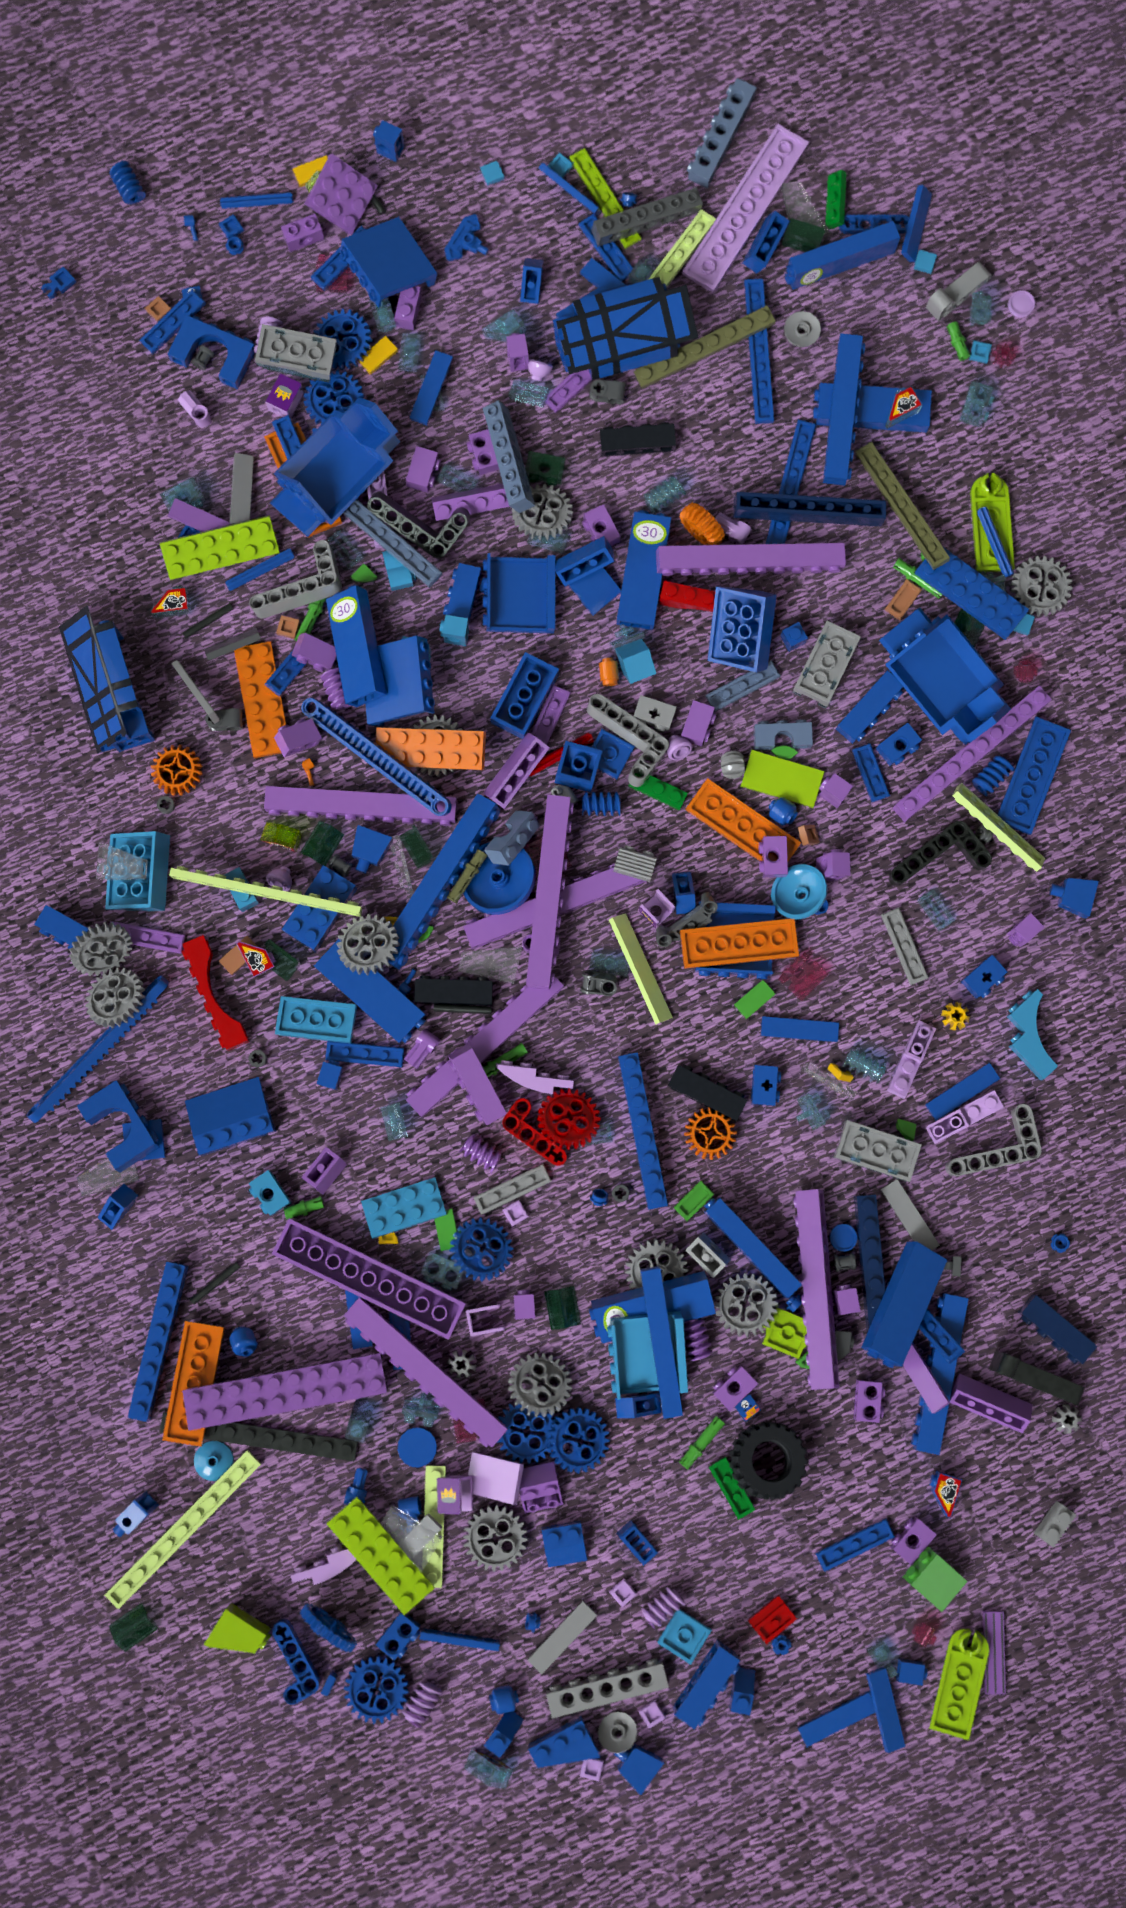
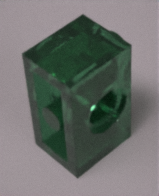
M529 451L525 467L528 481L534 483L543 481L550 486L561 485L566 458ZM543 467L549 468V471L543 473L540 471V469Z

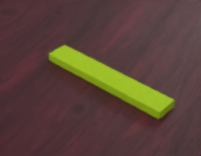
M584 148L571 155L569 160L573 163L575 170L604 216L607 217L624 211L586 149ZM637 233L620 239L626 249L640 241L641 237Z

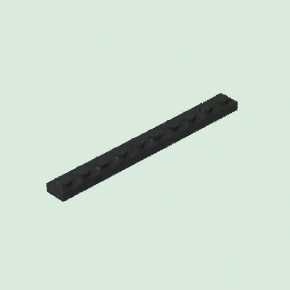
M163 1412L160 1427L161 1433H164L167 1412ZM235 1422L206 1427L204 1439L353 1462L355 1461L358 1441Z

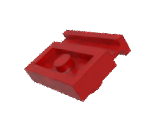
M777 1595L750 1617L748 1622L765 1644H768L797 1618L780 1596Z

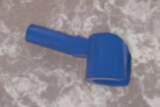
M184 215V225L190 226L194 242L198 241L194 217L192 215Z
M413 969L407 979L399 986V991L404 996L412 990L408 984L416 973Z

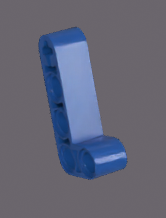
M280 1619L275 1623L272 1633L296 1678L295 1681L286 1687L283 1693L285 1702L294 1705L314 1694L321 1684V1679L291 1622L287 1619ZM280 1626H281L282 1628H283V1627H286V1628H287L286 1631H285V1634H284L283 1631H281V1632L278 1631V1629L280 1628ZM291 1635V1637L286 1639L285 1642L283 1641L285 1637ZM294 1643L297 1650L295 1652L289 1651L287 1644ZM297 1661L305 1662L306 1669L300 1670L296 1665ZM313 1679L316 1682V1686L313 1688L308 1687L306 1680ZM290 1689L297 1690L298 1697H290L288 1691Z

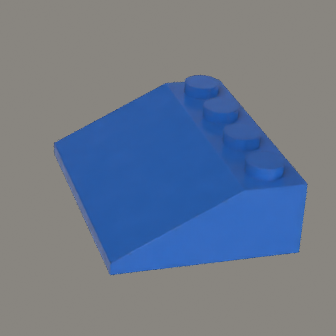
M716 586L708 661L752 672L768 669L777 594Z
M259 1077L185 1101L192 1135L199 1156L276 1132Z

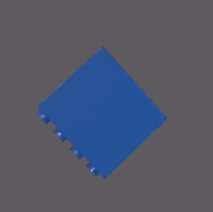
M399 217L342 239L340 247L342 258L346 259L351 271L357 275L361 286L365 287L371 301H374L378 308L381 307L382 299L424 282L428 287L435 285L436 270Z
M488 553L487 558L483 559V571H486V578H483V589H486V596H483V607H486V614H483V626H486V632L554 633L555 555H548L547 559L491 557V553ZM490 578H492L496 583L494 590H492L494 583L492 580H490Z
M416 635L379 645L378 651L387 695L366 703L367 724L381 727L385 726L384 722L423 712L435 713L427 639Z
M717 903L718 908L716 912L711 914L712 921L705 927L774 920L776 906ZM772 960L695 968V972H699V976H710V973H718V977H730V974H737V978H749V975H756V979H768V976L773 975Z

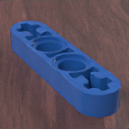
M844 215V225L839 226V230L844 234H858L879 226L880 221H886L887 223L894 221L898 233L904 234L907 230L909 217L906 215ZM845 221H848L850 224L849 228H846ZM862 221H868L870 223V227L865 229L861 226L860 223ZM900 221H903V223L906 224L904 228H902L899 224Z

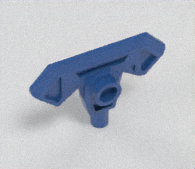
M476 214L463 218L444 248L447 261L461 259L462 249L473 253H478L479 251L484 255L488 254L489 248L483 246L482 241L473 234V232L480 230Z

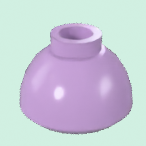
M529 359L528 369L532 375L531 379L542 382V379L551 373L553 365Z
M673 735L669 738V747L667 749L669 759H684L692 751L693 746L686 738L679 737L678 735Z
M281 866L270 871L266 876V880L270 886H279L283 888V891H289L292 885L291 871L289 868Z

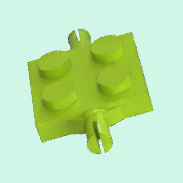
M776 1307L778 1314H773L775 1322L768 1321L770 1328L764 1326L766 1334L762 1344L799 1359L802 1350L806 1347L805 1334H807V1329L803 1323V1318Z

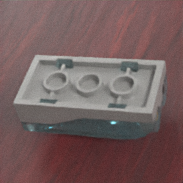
M262 324L255 363L267 370L330 383L333 360L337 350V339Z
M826 621L792 693L800 697L802 694L818 701L819 706L827 708L861 636Z
M849 1120L844 1121L838 1147L833 1155L834 1159L906 1182L911 1181L922 1144Z

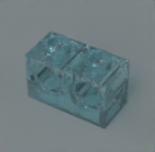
M975 381L971 382L959 422L979 428L983 422L986 423L989 416L987 407L992 405L995 396L992 394L993 387ZM976 394H981L984 399H979ZM971 411H976L979 416H974Z
M429 1252L420 1274L424 1275L423 1279L434 1283L435 1280L442 1283L441 1287L452 1291L453 1288H458L465 1271L459 1273L461 1266L455 1267L456 1262ZM433 1262L439 1265V1271L436 1274L430 1273L428 1269L429 1265ZM450 1270L457 1273V1279L454 1282H450L446 1278V1274Z

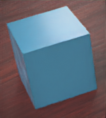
M642 639L615 649L622 672L630 684L656 674L650 650Z

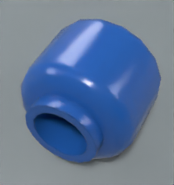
M781 797L778 800L774 799L769 805V816L782 826L790 825L797 817L796 805L785 797Z
M241 1326L236 1328L230 1335L229 1341L235 1355L247 1357L256 1350L257 1340L252 1329Z
M510 1685L494 1688L492 1694L489 1695L491 1709L499 1715L513 1712L516 1709V1703H519L517 1690L513 1691Z

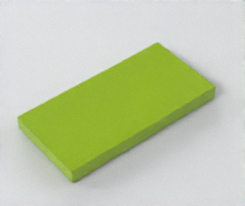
M751 750L740 787L777 798L785 797L790 802L814 808L824 771Z

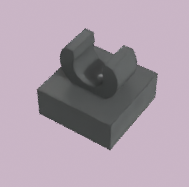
M952 1256V1262L946 1263L944 1269L951 1270V1276H961V1257Z

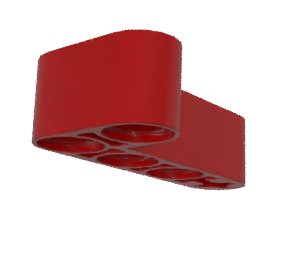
M525 1098L518 1099L502 1120L504 1129L555 1166L563 1165L567 1160L566 1152L556 1144L553 1146L552 1141H546L544 1135H541V1133L524 1122L531 1111V1104ZM521 1102H525L528 1105V1110L524 1113L517 1110V1105ZM508 1118H514L517 1121L514 1128L506 1126ZM525 1129L532 1131V1137L529 1140L521 1137V1133ZM543 1140L548 1143L546 1151H539L537 1149L539 1141ZM551 1146L555 1147L554 1153H562V1162H554L555 1157L551 1154L549 1157L546 1156Z

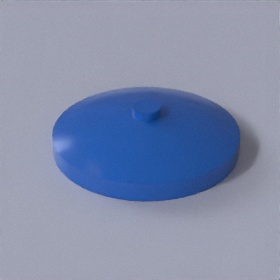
M490 842L480 846L478 850L486 854L484 849ZM523 848L510 865L493 864L487 856L479 868V873L475 874L463 894L466 900L480 912L490 915L511 912L528 899L534 888L536 879L534 863Z

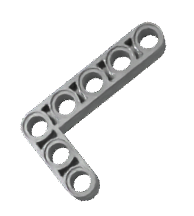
M320 540L313 546L319 574L254 595L250 599L249 605L258 618H267L334 596L341 591L342 583L336 557L327 541Z
M592 695L587 706V713L643 752L633 765L628 776V781L632 786H642L664 758L669 747L668 740L603 695ZM655 746L661 747L662 750H658ZM635 773L640 774L642 777H637Z
M1019 1104L1012 1108L1011 1116L1018 1145L951 1159L946 1163V1172L951 1176H961L1038 1158L1041 1155V1145L1031 1107L1027 1104ZM1019 1108L1025 1110L1024 1118L1018 1116L1017 1111ZM1024 1127H1028L1030 1130L1028 1137L1022 1134ZM1028 1146L1034 1148L1035 1153L1033 1156L1028 1155ZM1010 1150L1016 1153L1014 1160H1010L1008 1157ZM991 1154H995L997 1157V1163L994 1165L989 1161ZM972 1158L978 1160L979 1165L976 1169L970 1165ZM953 1162L958 1163L960 1166L957 1173L951 1169Z

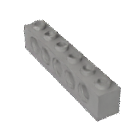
M657 1658L647 1660L645 1665L638 1666V1663L628 1665L626 1670L612 1669L607 1671V1675L593 1674L588 1676V1680L580 1681V1679H574L568 1682L569 1685H552L549 1687L550 1690H546V1696L551 1716L556 1718L669 1687L662 1660L658 1661ZM648 1672L651 1678L648 1681H642L640 1675ZM628 1677L632 1682L629 1686H623L620 1683L621 1680ZM608 1682L612 1685V1689L610 1691H603L601 1689L602 1684ZM584 1688H591L593 1693L591 1696L586 1697L582 1694V1690ZM565 1693H571L574 1698L567 1702L563 1700L562 1696Z

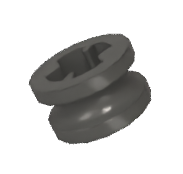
M162 796L157 801V808L163 814H170L175 809V803L170 797ZM163 801L171 802L169 809L161 808Z
M981 825L976 830L975 835L982 844H986L992 838L993 832L986 829L984 825Z
M254 1050L250 1053L249 1062L252 1066L258 1068L266 1064L267 1056L263 1051ZM255 1054L263 1056L261 1063L253 1062Z
M617 1185L612 1190V1197L617 1202H624L629 1197V1190L624 1185ZM619 1188H623V1191H626V1196H622V1199H618V1196H615V1191H618Z

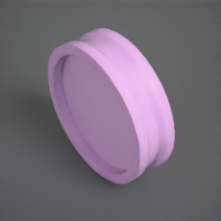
M1024 290L1014 292L1008 301L1009 311L1016 317L1028 316L1035 306V299L1032 294Z

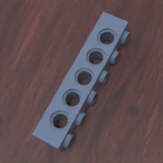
M738 78L734 85L730 84L726 100L723 99L720 103L719 114L714 115L710 131L707 130L704 134L703 145L698 146L694 162L691 161L688 165V180L708 189L755 97L757 87ZM709 147H715L716 149L711 150ZM706 162L708 165H702L701 163Z
M498 400L484 407L483 411L508 504L515 511L521 513L534 507L535 503L509 409Z

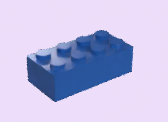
M525 652L490 718L491 724L523 739L530 731L559 675V669Z
M323 865L304 895L309 896V893L320 895L321 899L328 900V897L340 899V903L347 904V901L351 900L358 888ZM298 904L281 930L314 952H317L342 913Z
M716 1640L673 1705L674 1715L694 1730L697 1725L701 1726L706 1719L705 1713L709 1708L712 1709L718 1700L716 1698L720 1691L723 1692L729 1684L728 1678L731 1674L735 1675L740 1667V1659L737 1653L719 1640Z

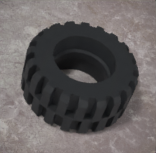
M762 1422L750 1425L746 1430H742L738 1434L739 1438L734 1440L732 1444L734 1448L730 1450L729 1454L732 1457V1462H729V1466L733 1469L734 1473H732L734 1480L738 1481L737 1485L741 1489L746 1490L747 1494L760 1499L774 1500L784 1498L787 1494L791 1495L795 1492L796 1487H800L803 1483L801 1481L802 1477H806L807 1474L805 1470V1465H808V1459H805L807 1449L802 1446L803 1440L801 1437H797L793 1429H788L786 1425L775 1422ZM766 1441L779 1445L785 1457L782 1473L772 1480L759 1477L752 1465V1455L755 1448L760 1443Z

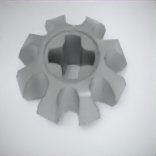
M731 750L721 756L722 774L725 777L736 779L744 774L745 764L741 752Z
M462 1349L461 1356L458 1355L457 1350L453 1352L452 1355L455 1357V1360L448 1358L447 1364L453 1365V1368L448 1369L450 1374L456 1371L458 1373L457 1379H461L462 1373L466 1375V1378L470 1377L471 1374L468 1369L474 1371L476 1369V1365L470 1363L471 1360H475L473 1354L469 1358L466 1357L467 1350ZM465 1360V1366L467 1367L459 1369L457 1361Z
M1063 1404L1062 1410L1059 1407L1054 1410L1057 1416H1052V1422H1057L1055 1428L1059 1432L1063 1430L1064 1434H1071L1072 1428L1075 1432L1080 1428L1077 1426V1423L1079 1421L1082 1422V1417L1077 1416L1079 1410L1075 1406L1070 1409L1069 1404ZM1066 1415L1070 1416L1068 1423L1064 1422Z

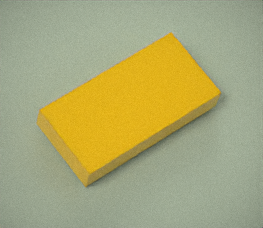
M327 155L292 168L300 187L317 180L328 159Z
M385 336L367 351L368 356H361L363 362L360 360L358 362L371 375L395 355L398 349Z

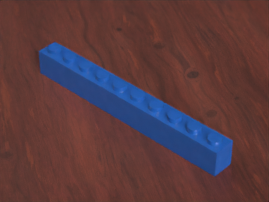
M478 793L393 925L397 931L396 934L399 936V939L396 941L399 942L400 946L395 947L398 950V954H392L395 960H388L390 965L400 970L408 961L410 952L417 947L419 938L427 931L429 922L437 915L440 905L447 899L450 889L458 881L462 870L466 868V863H469L473 853H476L477 849H479L480 842L483 837L488 835L493 821L498 819L501 809L495 802Z

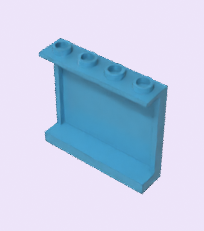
M681 1311L667 1312L680 1393H688L683 1317ZM647 1315L610 1318L607 1333L608 1338L611 1337L612 1344H608L609 1356H613V1362L610 1363L611 1375L614 1374L615 1381H611L612 1393H616L617 1400H620V1394L658 1391Z

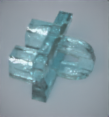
M983 291L972 294L970 326H974L976 323L985 325L991 321L992 314L990 309L992 298L990 295L985 296Z
M808 1093L797 1099L803 1110L802 1114L796 1116L798 1122L807 1118L813 1130L826 1124L825 1122L830 1118V1115L826 1109L820 1112L817 1109L816 1104L821 1102L818 1093Z

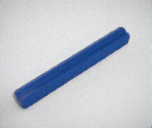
M292 192L220 198V205L223 209L293 203Z
M982 507L978 509L977 514L1003 577H1009L1014 571L988 508Z
M288 548L228 579L225 584L232 591L294 559L295 556L292 550Z

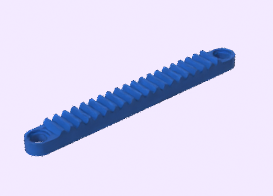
M307 698L303 701L302 712L305 716L312 719L318 726L437 816H446L450 813L452 804L448 798L429 785L428 782L424 781L415 772H412L410 768H407L398 759H395L393 755L382 749L376 742L365 736L359 729L348 723L347 720L343 719L335 711H332L330 707L315 698ZM313 702L316 705V710L310 713L308 706ZM440 801L445 803V810L439 812L437 809V804Z
M162 975L158 976L142 992L145 998L140 999V1002L143 1005L137 1006L139 1012H133L134 1018L128 1017V1023L121 1021L120 1027L115 1024L114 1028L109 1027L29 1110L26 1117L33 1123H36L49 1110L54 1111L53 1105H60L59 1099L64 1100V1094H70V1088H76L75 1082L81 1083L80 1077H86V1071H92L91 1066H97V1060L104 1059L102 1054H109L108 1048L113 1049V1043H119V1037H125L124 1031L130 1032L129 1026H135V1020H141L140 1015L147 1014L145 1009H152L151 1003H157L156 998L165 990L169 981Z

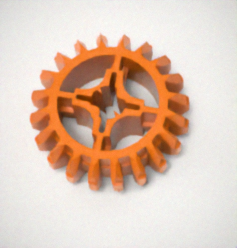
M693 502L682 509L683 511L679 516L681 523L700 544L719 545L725 536L724 530L708 510Z
M171 745L170 751L164 747L165 753L158 752L157 754L160 758H153V761L157 763V765H151V768L156 770L151 773L152 777H156L153 782L159 784L158 788L160 790L164 788V793L166 794L171 790L172 796H175L177 791L182 796L184 789L187 793H190L188 787L191 786L195 789L196 785L193 782L200 783L201 781L196 776L203 775L202 771L199 770L203 768L202 764L198 763L200 758L195 757L196 753L194 751L190 752L189 747H185L183 750L182 745H178L176 750L175 746ZM174 757L171 764H165L167 760ZM182 757L190 761L191 769L182 766ZM179 767L181 769L180 772L175 774L173 769ZM162 772L171 774L172 784L163 779ZM183 776H189L187 780L180 783V779Z
M708 1107L705 1114L702 1108L700 1109L701 1116L697 1112L693 1113L696 1120L688 1119L692 1126L685 1125V1128L690 1129V1132H685L684 1136H690L691 1139L685 1142L686 1144L693 1143L689 1150H693L695 1147L698 1149L695 1152L696 1156L701 1151L703 1152L702 1159H705L706 1154H709V1159L713 1160L714 1153L719 1159L721 1158L720 1151L724 1155L727 1154L725 1147L728 1149L733 1148L729 1141H736L735 1138H731V1135H736L737 1131H731L730 1128L735 1127V1123L729 1125L728 1121L732 1118L728 1117L725 1120L723 1118L724 1114L718 1115L716 1110L712 1113L710 1107ZM708 1117L712 1118L707 1128L696 1126L700 1120ZM717 1119L724 1125L726 1135L717 1131ZM713 1124V1132L719 1136H712L708 1142L707 1135L702 1131H709ZM695 1132L703 1135L705 1139L704 1147L700 1146L696 1141ZM714 1139L724 1140V1143L719 1148L709 1150Z

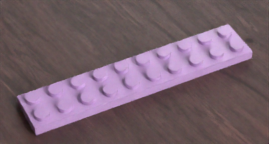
M777 124L682 271L683 276L710 292H715L808 147V141Z

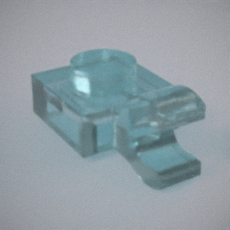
M884 1640L867 1649L877 1668L884 1666L891 1678L898 1675L890 1662L895 1657Z

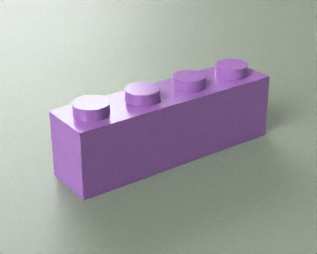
M503 484L431 498L436 521L449 519L453 512L460 507L467 509L470 514L510 507Z
M528 732L483 794L505 809L550 747Z
M467 1044L448 1055L450 1059L448 1065L453 1073L457 1072L459 1076L457 1082L461 1089H466L468 1094L465 1097L471 1106L474 1104L477 1110L474 1114L478 1121H483L486 1125H489L505 1116L507 1113L472 1047Z
M960 1373L952 1385L950 1403L1020 1433L1024 1432L1031 1421L1033 1404Z

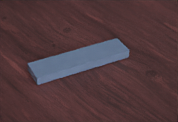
M772 660L768 662V669L760 672L750 671L710 692L705 697L710 706L715 707V713L780 678V674Z

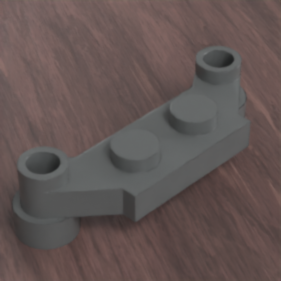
M709 892L702 894L700 905L672 926L657 927L656 941L658 946L668 947L672 941H681L680 930L703 928L712 921L711 914L716 912L718 908L712 894Z

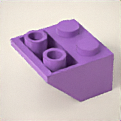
M554 1462L523 1468L519 1493L525 1513L563 1505Z

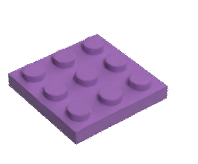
M330 154L304 204L347 234L352 235L378 185L334 154Z

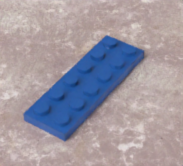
M946 548L944 550L950 557L949 562L935 570L931 568L926 559L915 571V575L1004 640L1009 637L1029 611L1027 607Z
M1036 716L1033 719L997 813L1011 828L1028 835L1032 834L1071 730Z

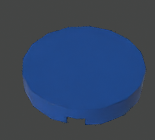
M421 1427L408 1429L402 1434L398 1442L400 1458L411 1467L419 1468L426 1466L433 1460L437 1451L435 1437L429 1430Z

